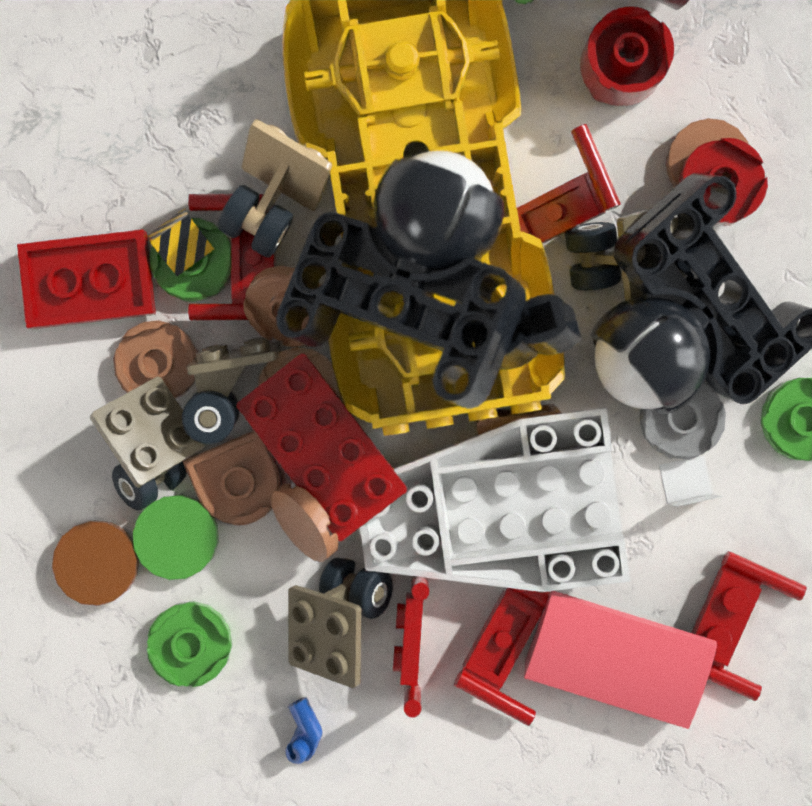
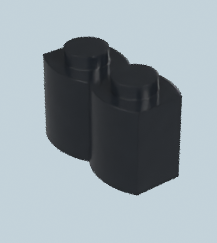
M539 295L526 300L525 307L499 369H515L529 363L538 354L555 355L577 345L582 337L574 309L558 295ZM487 328L480 330L475 335L473 340L475 348L480 347L486 341Z

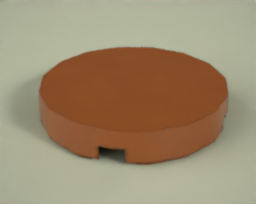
M98 520L76 525L65 533L54 550L52 569L56 583L66 596L80 604L99 606L115 601L127 592L135 581L139 569V558L134 550V544L130 539V535L125 529L112 522Z

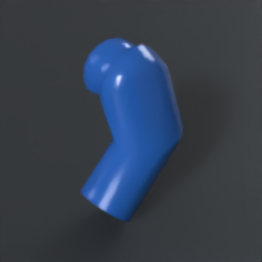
M307 697L300 698L288 706L297 725L293 737L285 749L287 759L293 764H301L304 761L310 760L315 754L323 735L322 727Z

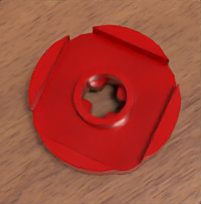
M721 138L720 140L700 145L688 156L679 176L680 183L692 173L700 172L720 176L722 173L727 172L731 175L729 179L736 188V201L729 213L715 225L730 226L751 215L763 202L768 189V177L765 178V172L761 165L764 162L760 154L748 143L735 138ZM710 186L707 187L704 193L705 203L711 194Z

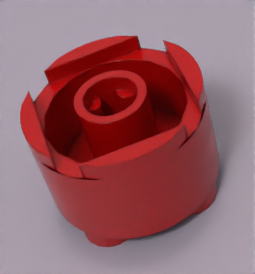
M635 6L617 8L607 13L593 28L581 54L580 70L586 87L596 101L614 106L637 104L648 98L666 76L674 58V41L666 24L663 21L660 23L655 17L650 15V11ZM620 53H624L626 59H628V60H632V59H633V61H632V62H627V61L625 60V58L620 57L619 54H620Z

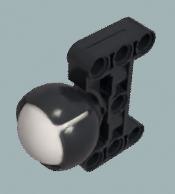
M432 151L413 158L403 157L399 160L395 159L386 168L376 189L374 197L376 227L337 212H327L316 219L278 309L276 317L277 327L284 336L306 346L317 347L328 341L338 317L342 313L440 350L442 354L433 376L435 391L443 399L460 407L475 408L485 402L491 391L527 298L524 287L509 273L500 267L479 261L492 248L500 233L504 218V201L493 192L491 184L483 171L471 160L459 154L448 151ZM343 232L342 239L335 245L338 235ZM358 268L373 272V277L358 271ZM326 274L324 283L318 288L319 280ZM506 284L504 296L499 301L491 303V296L495 288ZM433 295L452 300L455 304L453 306L439 301ZM404 300L403 310L394 317L395 306ZM309 315L308 323L302 329V322ZM487 328L486 341L483 345L474 349L473 340L475 335L480 330ZM468 373V386L463 392L456 394V381L460 376Z
M700 172L692 173L620 236L615 244L614 259L617 265L621 267L636 289L643 292V296L622 301L607 311L595 324L591 337L595 346L597 375L610 395L623 404L639 409H654L658 413L666 415L679 410L689 403L700 391L705 380L718 394L736 403L748 404L756 400L812 349V308L787 301L782 302L771 311L713 229V226L729 213L736 201V188L729 178ZM710 186L711 194L705 203L704 193L707 187ZM677 215L678 225L675 231L671 233V221ZM645 245V256L641 262L637 263L638 250L641 246ZM725 283L724 291L719 297V289L721 285ZM769 347L768 353H767V355L764 357L765 351H766L767 348ZM738 375L736 383L732 386L735 377Z

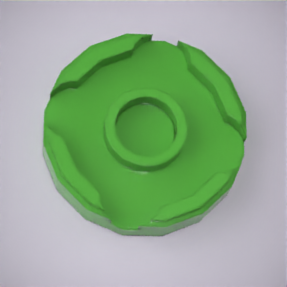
M191 218L214 250L179 276H176L152 246L150 250V269L157 283L169 295L186 302H200L218 295L231 279V243L228 237L214 223L201 218Z
M800 377L782 382L769 393L762 406L761 427L765 439L776 452L789 459L812 460V378Z
M185 495L165 496L151 503L138 516L133 530L134 550L141 564L153 575L168 580L186 579L202 571L214 558L219 543L218 525L214 517L201 505L199 500Z
M195 601L177 603L160 613L150 626L147 641L148 660L156 674L169 684L186 687L202 686L216 678L229 661L232 649L231 630L222 614L210 605Z

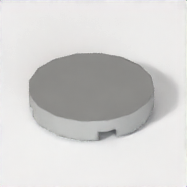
M704 381L700 391L694 398L675 412L662 415L654 409H640V425L644 438L654 450L669 458L692 459L712 449L718 443L725 430L726 411L723 402L720 401L719 396L716 394L717 392L710 384Z

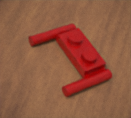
M587 124L580 125L570 132L588 172L517 207L520 231L540 239L542 244L621 205Z
M189 194V211H223L232 194ZM259 194V195H260L259 203H260V201H261V199H262V197H263L264 194ZM245 230L238 237H231L232 303L189 304V320H248L244 312L246 291L254 276L266 268L276 267V251L269 258L254 251L251 247L254 235Z
M727 551L691 633L715 640L717 643L708 680L748 699L757 701L762 691L761 685L723 668L724 666L728 667L762 591L759 588L761 584L798 601H801L805 596L807 587L740 555Z
M412 576L411 579L412 593L406 592V603H397L395 629H404L403 646L394 645L393 672H401L400 685H405L404 713L411 718L417 717L422 710L421 689L418 684L423 600L430 593L428 578Z
M506 588L500 594L462 664L464 667L458 673L454 686L524 725L530 726L535 718L536 711L500 692V689L541 617L551 592Z

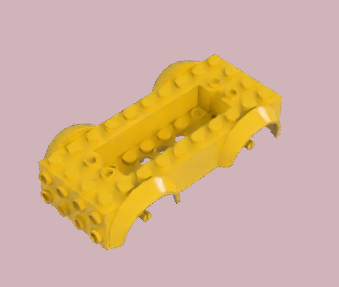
M290 0L285 7L282 46L285 86L291 122L297 142L306 148L317 150L326 160L332 163L330 176L337 213L376 227L374 197L378 182L386 168L395 159L399 160L404 157V149L412 142L423 143L427 146L429 152L448 151L459 154L471 160L483 171L491 184L493 192L504 201V218L500 233L492 248L479 261L500 267L519 281L525 289L526 300L539 295H555L548 260L541 240L520 231L503 130L521 115L522 109L514 52L502 0ZM358 268V271L373 277V272ZM506 284L495 288L491 296V303L499 301L504 296ZM433 295L439 301L453 306L455 304L452 300ZM404 300L395 306L394 317L403 310ZM340 313L334 330L328 339L333 372L345 407L354 416L372 423L373 429L382 428L383 436L410 432L408 423L425 421L427 429L454 424L452 416L468 413L469 422L498 417L496 408L510 406L511 414L541 410L540 401L551 399V392L559 386L565 377L564 352L555 355L538 354L532 361L521 367L508 370L499 369L485 402L478 407L468 409L443 399L434 389L433 376L442 351ZM468 373L463 374L456 381V394L463 392L468 386Z

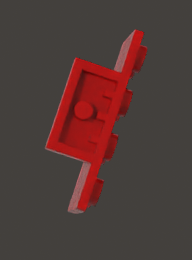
M299 354L237 402L238 410L294 484L308 491L326 511L331 522L327 527L332 534H337L338 541L346 539L407 492V486L306 354Z

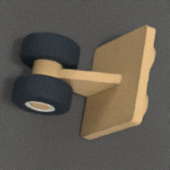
M255 119L249 129L242 169L269 186L260 203L258 192L246 185L239 186L226 203L219 217L217 227L221 232L232 238L238 237L243 230L254 235L251 244L252 249L262 256L269 258L280 246L293 221L292 212L280 205L273 206L280 194L283 193L308 209L315 211L321 201L332 169V163L326 160L317 150L306 148L290 139L278 127L267 125Z

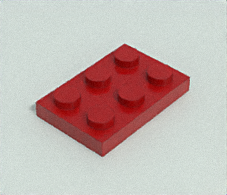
M144 229L17 244L27 329L32 330L156 315L147 232Z

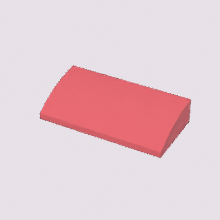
M551 591L525 658L524 678L689 729L710 674L717 643L712 639L557 591Z

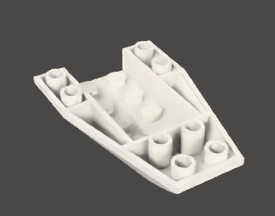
M607 408L518 419L395 468V472L407 486V492L360 527L365 569L368 571L538 592L630 582L625 539L621 529L611 457L612 445Z

